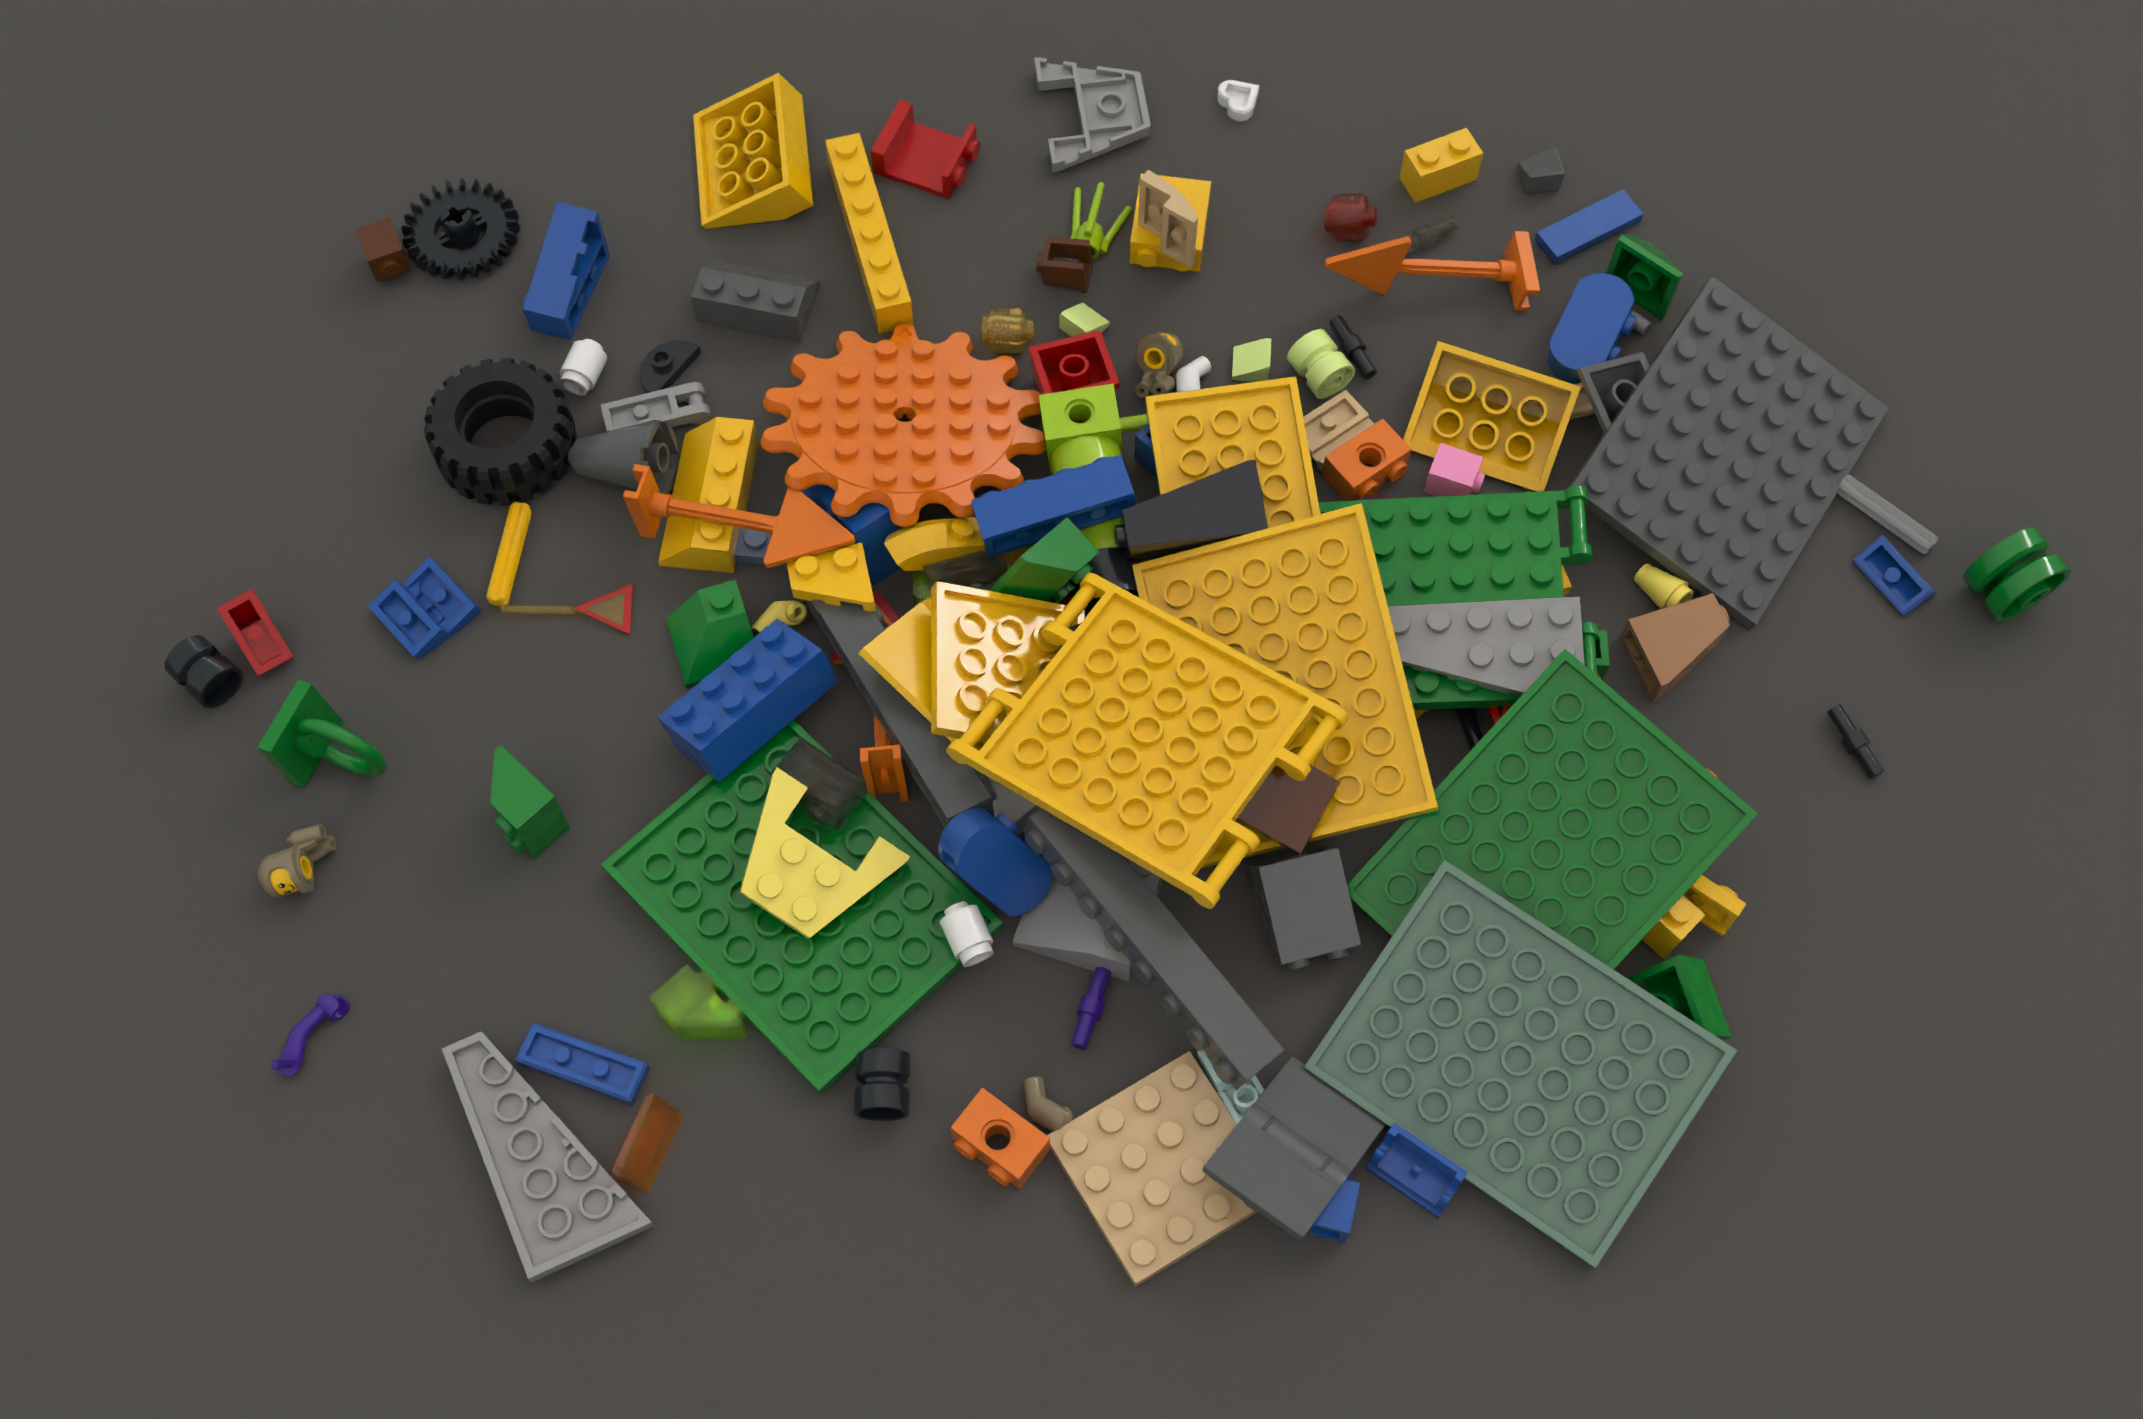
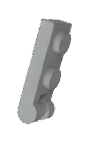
M690 382L600 404L607 431L651 420H661V422H668L671 427H676L688 423L701 425L711 419L709 406L703 401L706 396L704 387L699 382ZM686 402L689 404L688 406L678 408L679 403Z

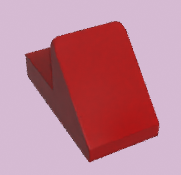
M253 589L216 607L257 676L293 657V654L274 625L271 616Z

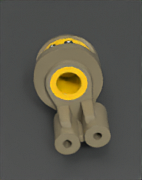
M1162 331L1146 335L1139 341L1136 349V358L1139 367L1145 374L1142 381L1135 387V393L1138 397L1145 398V396L1151 393L1153 395L1168 394L1175 388V380L1170 376V373L1181 364L1184 354L1183 345L1175 334Z
M320 823L293 831L286 839L290 848L269 854L261 861L258 867V879L260 886L267 894L272 897L283 898L297 891L307 894L314 890L313 862L337 849L335 838L332 835L327 836L323 824Z

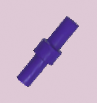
M1095 968L1088 993L1081 997L1077 1014L1080 1017L1071 1041V1045L1077 1049H1087L1095 1022L1101 1020L1105 1007V1002L1102 1000L1111 976V971L1106 968Z

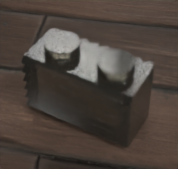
M799 738L787 755L783 757L782 761L777 764L779 769L808 787L798 803L807 808V815L823 827L829 824L838 830L868 794L866 781L803 738Z

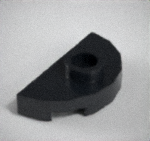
M670 341L660 344L651 350L641 363L640 378L645 393L669 388L701 354L700 346L689 341Z

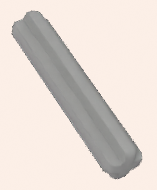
M1847 474L1842 478L1843 480H1840L1838 495L1920 553L1927 554L1937 543L1938 537L1853 476Z

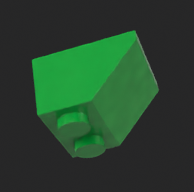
M1067 517L1026 551L989 591L1047 602L1054 599L1059 603L1075 588L1070 583L1071 581L1077 585L1087 573L1093 570L1088 563L1099 551Z
M502 745L494 750L490 804L497 815L493 822L504 834L502 837L517 854L524 850L535 860L571 827L556 797Z
M1677 955L1627 978L1722 1041L1732 1037L1704 959Z

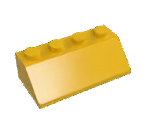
M715 417L685 433L672 494L674 498L746 511L759 447L754 420ZM671 515L667 518L658 560L659 566L734 573L736 566L734 554L739 528Z

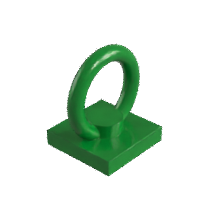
M297 680L257 747L291 784L305 788L322 758L347 771L368 777H376L383 774L387 767L383 755L369 742L341 727L344 721L312 684ZM334 741L348 748L349 750L359 755L361 758L350 755L334 747L333 745H331V742Z

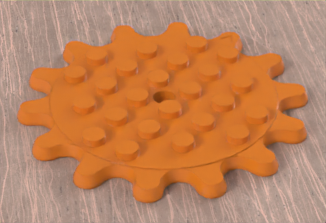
M907 323L897 325L891 335V339L881 340L877 343L865 341L854 331H844L836 341L838 355L828 359L817 358L806 353L796 355L790 364V372L802 383L793 388H771L763 398L765 410L774 414H780L787 421L781 425L769 427L764 431L760 442L762 449L769 453H791L799 459L788 468L784 476L786 486L793 490H804L819 484L830 486L835 491L831 501V510L834 514L841 517L853 516L861 507L869 503H879L886 506L890 512L891 521L895 525L902 527L914 525L919 519L921 508L931 503L944 505L957 517H970L975 514L971 500L975 499L973 493L977 488L994 486L1000 490H1006L1018 486L1024 481L1020 469L1010 462L1011 458L1021 454L1039 455L1046 451L1045 435L1043 432L1021 423L1027 417L1041 414L1038 396L1041 393L1036 390H1015L1008 387V382L1015 379L1019 372L1016 361L1010 356H1000L991 360L975 359L970 356L973 351L971 338L963 332L953 333L944 342L932 344L929 341L918 339L915 328ZM903 414H906V417L911 419V421L902 422L898 419H901Z

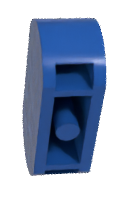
M1596 273L1579 280L1549 341L1548 364L1551 371L1560 380L1571 384L1582 383L1577 373L1580 368L1619 358L1622 347H1619L1618 344L1622 336H1630L1637 319L1636 316L1632 315L1634 305L1633 293L1622 279L1611 274Z
M983 807L964 810L956 815L943 830L938 846L939 858L1008 916L1022 915L1035 908L1043 900L1050 888L1052 881L1051 865L1029 847L1024 837L1025 833L1021 838L1015 835L1019 827L1002 812L995 818Z

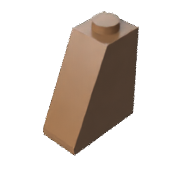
M1712 593L1628 619L1620 638L1652 703L1659 701L1720 644L1730 627L1729 615L1725 607L1719 605Z

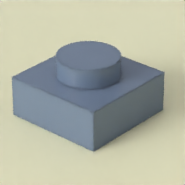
M739 528L734 554L736 562L764 565L763 560L771 539L770 533Z

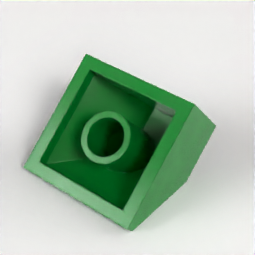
M1635 234L1620 236L1606 274L1619 277L1630 287L1636 305L1661 321L1667 315L1683 276L1680 269L1665 253Z
M736 580L696 591L666 619L686 688L696 686L704 677L711 674L736 651L753 639Z

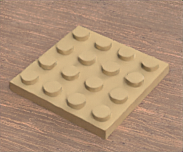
M1190 1051L1070 1121V1123L1063 1125L1060 1130H1055L1047 1135L1050 1138V1149L1135 1287L1257 1213L1249 1208L1244 1201L1211 1179L1202 1170L1207 1161L1236 1127V1124Z

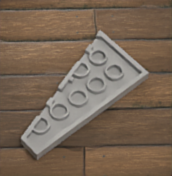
M1580 597L1388 606L1402 664L1411 666L1412 670L1430 671L1446 675L1450 680L1455 681V679L1478 684L1481 688L1505 694L1516 693L1523 695L1564 649L1584 664Z
M482 1031L442 1048L527 1278L531 1283L654 1227L648 1217L612 1179Z

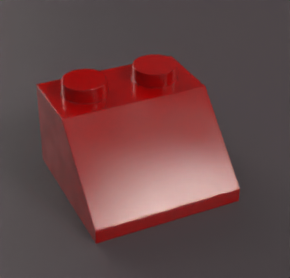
M1100 330L1029 347L1032 377L1036 389L1041 395L1114 384V390L1120 388V382Z

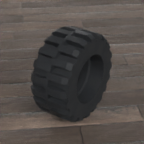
M501 358V362H493L492 359L481 360V365L471 367L469 364L460 369L461 374L456 377L451 375L443 382V390L437 389L430 399L433 406H428L424 417L426 422L424 427L425 438L439 471L449 486L457 489L460 495L467 499H473L475 496L478 503L492 505L493 501H498L500 506L511 505L513 500L521 499L522 502L533 499L532 495L539 491L542 494L552 488L551 482L554 479L557 481L561 480L567 472L565 465H569L568 452L577 440L576 425L562 388L558 382L553 381L552 376L544 369L536 370L534 364L526 361L516 364L514 359ZM503 416H521L533 421L528 431L520 439L507 446L481 448L470 444L476 432L493 419Z

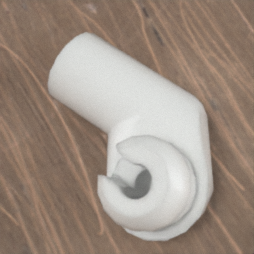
M1200 356L1178 370L1175 377L1177 392L1200 389V378L1211 371V364L1206 357Z

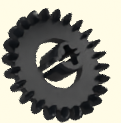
M460 178L458 190H454L450 182L446 180V193L442 194L434 185H432L434 199L431 200L423 193H420L423 208L415 203H410L413 215L404 214L406 225L401 227L404 236L402 242L407 249L409 258L416 261L418 268L428 269L429 275L436 276L441 272L443 279H450L453 274H456L458 280H463L467 273L472 278L478 277L479 270L488 273L491 271V264L501 265L503 263L501 256H509L512 253L510 246H514L518 242L516 234L521 229L517 222L519 219L518 212L514 209L512 200L505 198L502 189H498L494 193L490 182L485 185L482 192L480 183L476 178L470 190L467 189L463 178ZM442 224L444 231L437 234V231ZM487 228L483 239L477 243L480 237L479 232ZM452 246L453 248H456L458 250L449 249V247Z

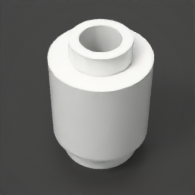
M591 339L577 340L573 343L559 372L561 376L559 383L566 391L578 396H584L595 387L608 358L603 351V347Z
M963 901L948 907L944 911L945 917L940 920V925L955 959H960L963 966L968 967L978 964L993 955L994 951L991 947L993 939L977 905L968 906L967 902Z

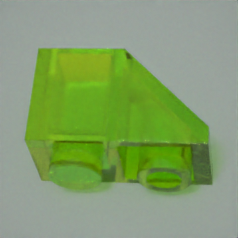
M688 964L648 997L655 1011L682 1039L741 1040L747 1035L742 1022L746 1016L730 998L723 1002L716 995L715 991L718 987L708 974L703 970L696 974Z

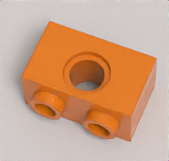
M1381 419L1326 455L1321 476L1344 501L1368 500L1376 494L1380 486L1389 480L1391 482L1397 481L1407 472L1412 449L1384 419ZM1365 463L1371 464V465H1373L1374 467H1367V466H1365V465H1363V464H1365Z
M983 1087L950 1127L952 1139L955 1140L953 1147L971 1161L977 1157L989 1166L986 1170L987 1173L1005 1187L1011 1183L1020 1189L1050 1151V1138ZM994 1134H1003L1010 1140L1008 1146L1002 1150L991 1149L986 1142Z

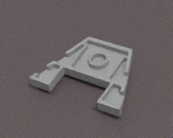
M1034 58L1038 91L1074 88L1082 135L1048 139L1052 173L1059 172L1151 135V123L1140 72L1097 66L1096 70L1077 68L1075 62L1064 61L1063 65L1047 63V58Z

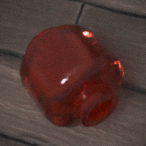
M1336 194L1332 198L1331 203L1325 204V231L1331 232L1335 240H1365L1370 232V228L1377 226V207L1370 206L1369 199L1365 194Z

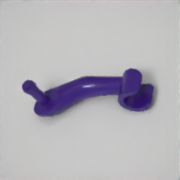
M340 994L320 996L316 1001V1007L292 1028L280 1058L271 1062V1068L279 1070L281 1074L288 1077L297 1074L302 1067L306 1040L311 1032L326 1017L332 1022L343 1018L350 1010L349 1003Z

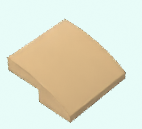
M1147 170L1140 179L1138 225L1161 237V252L1191 267L1195 258L1198 217L1179 191L1157 174Z

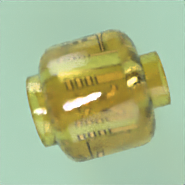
M994 306L989 310L988 315H983L982 343L988 344L990 351L993 353H1022L1026 348L1027 341H1034V319H1027L1026 311L1023 307Z

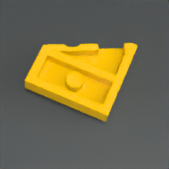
M862 543L848 545L813 556L805 555L796 561L787 563L794 598L808 601L822 600L826 604L841 606L843 601L860 604L863 606L864 611H876Z

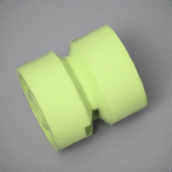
M1323 329L1313 330L1302 336L1291 347L1287 355L1289 363L1301 377L1307 378V386L1317 399L1322 400L1340 392L1352 380L1355 374L1353 365L1342 352L1337 351L1338 347Z

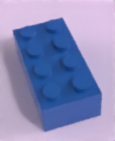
M776 619L750 642L736 651L716 670L704 677L688 693L675 701L657 718L675 747L720 782L839 681L821 648L779 619Z

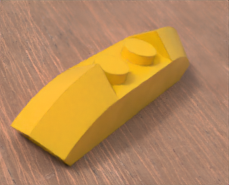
M976 517L935 519L918 522L891 533L884 542L896 564L904 571L1014 564L1033 546L1029 545L988 558Z

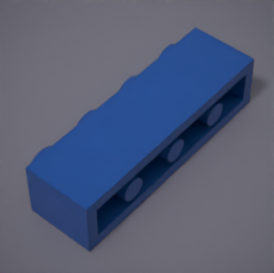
M1121 454L1114 457H1101L1091 464L1078 468L1062 469L1055 475L1042 479L1026 480L1018 486L999 492L990 491L979 498L971 500L988 558L1036 544L1067 517L1079 530L1121 518L1124 509L1136 505L1135 494Z

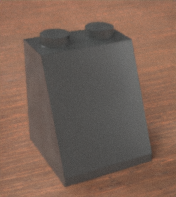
M1319 845L1305 849L1302 855L1297 852H1291L1244 864L1245 873L1274 962L1281 965L1286 964L1287 969H1296L1310 965L1311 957L1326 954L1327 959H1336L1350 955V947L1361 945L1339 848Z

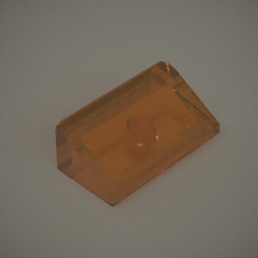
M649 1092L646 1095L612 1168L619 1182L644 1192H648L651 1189L683 1118L679 1110L653 1093Z

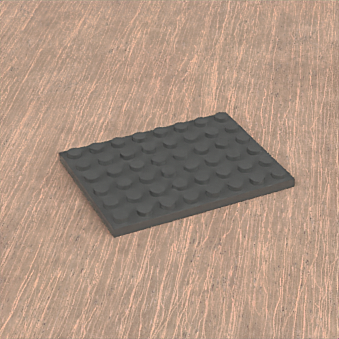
M1712 276L1705 282L1569 487H1585L1588 491V503L1585 505V508L1680 579L1688 582L1692 588L1703 596L1713 593L1719 605L1724 606L1731 617L1747 629H1751L1757 625L1839 491L1838 484L1840 480H1843L1842 478L1850 473L1889 408Z

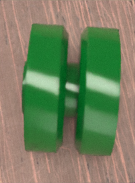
M2029 527L2008 536L1982 554L1968 567L1963 579L1975 594H1988L1984 606L1995 621L2002 622L2027 611L2053 593L2070 576L2071 569L2059 555H2045L2049 548V542L2038 528Z

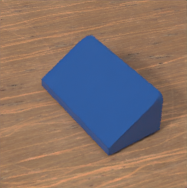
M1883 535L1852 559L1903 616H1906L1936 595L1930 585Z

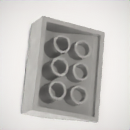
M1126 858L1158 897L1163 879ZM1052 874L1051 885L1046 896L1035 908L1022 914L1012 946L1095 971L1096 967H1103L1111 971V977L1129 982L1133 972L1130 960L1122 951L1118 952L1111 947L1105 938V930L1095 918H1088L1078 905L1077 900L1079 898L1069 886H1062Z

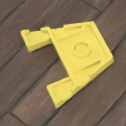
M777 767L771 776L770 786L739 893L809 939L905 864L910 856L879 836L856 871H854L785 824V821L808 787Z

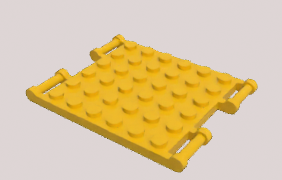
M1087 573L1080 582L1081 588L1054 621H1048L1041 630V634L1047 642L1054 646L1061 645L1062 648L1021 699L1003 689L995 688L987 697L988 704L960 739H954L946 748V752L957 763L969 765L1191 895L1201 906L1213 909L1220 899L1219 892L1245 855L1252 854L1260 843L1259 838L1249 829L1236 823V819L1275 765L1284 769L1286 774L1294 780L1304 781L1311 771L1310 764L1335 729L1339 730L1348 720V714L1335 703L1094 573ZM1100 597L1101 599L1074 632L1070 630V626L1093 598ZM1001 713H1008L1007 717L980 751L975 749V745ZM1312 714L1321 717V722L1297 755L1287 750ZM1223 837L1232 841L1233 844L1206 882L1195 877Z

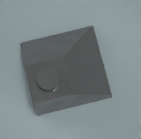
M1644 352L1582 367L1577 371L1603 433L1609 428L1649 368Z

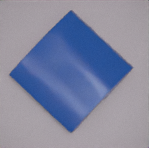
M430 556L403 583L395 579L368 606L416 659L440 646L482 611L445 569Z

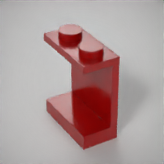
M899 100L871 149L873 173L950 199L955 188L962 186L969 162H974L979 154L980 141H977L976 125L970 123L964 135L960 138L914 122L912 103Z

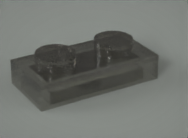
M985 549L925 565L923 570L930 588L937 581L968 586L976 583L990 584L995 582L1008 571V565L1003 554L988 558Z

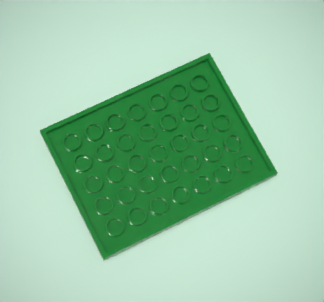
M1564 649L1434 790L1439 810L1409 817L1347 884L1350 898L1393 936L1440 865L1446 860L1614 970L1758 813L1570 652Z
M795 720L791 721L720 782L707 774L601 864L608 876L819 1095H822L856 1063L857 1053L866 1049H872L963 965L960 959H955L940 925V920L945 917L944 911L948 907L966 901L968 906L977 905L992 938L1003 928V922L869 792L867 793L866 789ZM777 767L808 787L785 821V824L854 871H856L879 836L910 856L905 864L809 939L739 893L770 786L771 776Z

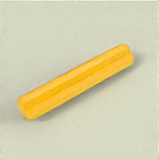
M513 502L509 508L486 595L489 604L504 607L509 603L532 514L530 506L526 503Z

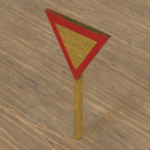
M633 584L580 606H501L499 610L501 613L583 614L630 636Z

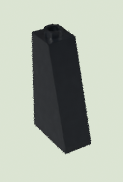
M1256 460L1242 462L1124 509L1120 524L1114 525V538L1116 548H1123L1125 562L1160 558L1267 529L1268 525Z

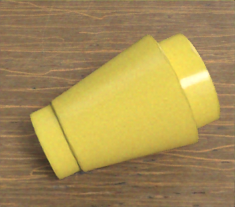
M1649 563L1643 565L1634 577V582L1639 585L1660 609L1689 601L1694 594L1693 590L1689 588L1688 582L1653 567Z

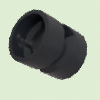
M195 635L182 640L171 650L165 661V671L179 685L185 686L188 693L205 708H215L226 703L234 696L243 681L241 670L226 656L221 655L217 648L204 636Z
M873 1048L856 1054V1081L863 1085L855 1089V1116L871 1121H895L909 1116L910 1090L903 1086L910 1077L911 1056L909 1053L891 1048Z

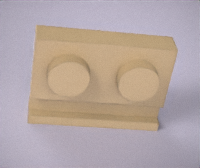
M1347 390L1339 393L1303 417L1310 458L1318 464L1317 468L1322 471L1326 455L1375 424L1369 419V414Z

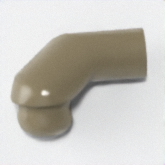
M1030 1077L1023 1080L1028 1116L1033 1122L1047 1130L1055 1131L1060 1130L1063 1125L1073 1120L1070 1108L1060 1106L1047 1099L1043 1077Z

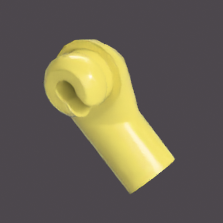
M794 600L773 602L753 624L751 631L757 636L776 619H779L787 626L801 624L807 616V608L802 602Z

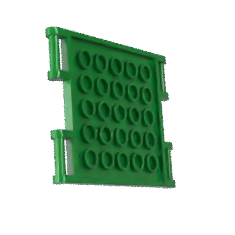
M1572 486L1561 491L1318 502L1320 514L1362 503L1388 606L1564 597L1561 565L1586 564L1593 558L1592 547L1587 543L1585 505L1588 503V491L1583 486ZM1569 508L1572 545L1569 547H1560L1558 509ZM1582 622L1584 665L1597 675L1595 641L1599 638L1598 626L1592 622ZM1403 665L1414 710L1504 707L1505 705H1513L1522 696L1516 693L1505 694L1481 688L1478 684L1455 679V681L1450 680L1446 675L1430 671L1412 670L1411 666Z

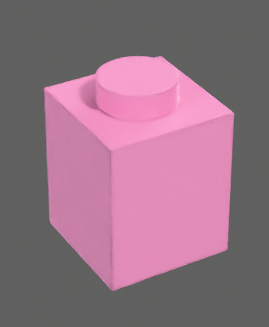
M1440 443L1428 474L1424 492L1434 496L1471 495V493L1478 495L1486 473L1479 471L1483 457Z

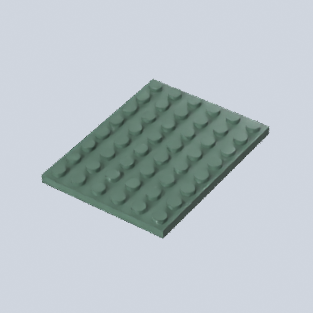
M1444 860L1304 1068L1377 1117L1390 1128L1393 1123H1396L1468 1172L1464 1178L1465 1180L1584 1262L1596 1268L1738 1050Z

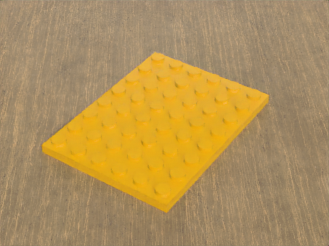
M1362 503L1132 565L1139 598L1335 703L1348 714V720L1339 730L1335 729L1310 764L1340 781V784L1309 842L1439 810ZM1312 714L1287 750L1297 755L1321 722V717ZM1249 829L1259 838L1260 843L1252 854H1246L1244 858L1287 847ZM1223 837L1202 868L1218 865L1233 844L1232 841Z

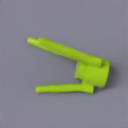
M1103 182L1098 183L1088 220L1083 222L1081 226V188L1076 187L1074 190L1072 234L1070 239L1089 240L1092 259L1097 258L1099 253H1107L1109 243L1132 210L1130 206H1126L1104 237L1102 226L1095 222L1105 186Z

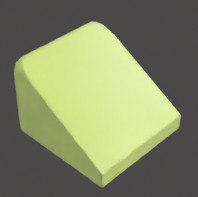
M1083 302L1064 310L1059 315V328L1071 337L1100 330L1102 333L1110 326V322Z
M1264 338L1233 347L1232 380L1258 382L1269 379L1271 338Z

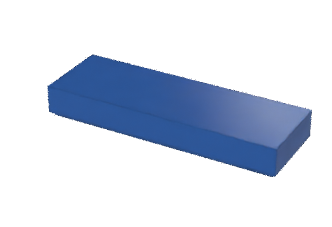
M1622 189L1538 231L1535 241L1552 262L1557 264L1641 222L1644 213Z
M532 1023L515 1059L516 1063L520 1066L631 1106L634 1105L650 1069L646 1062L536 1023Z

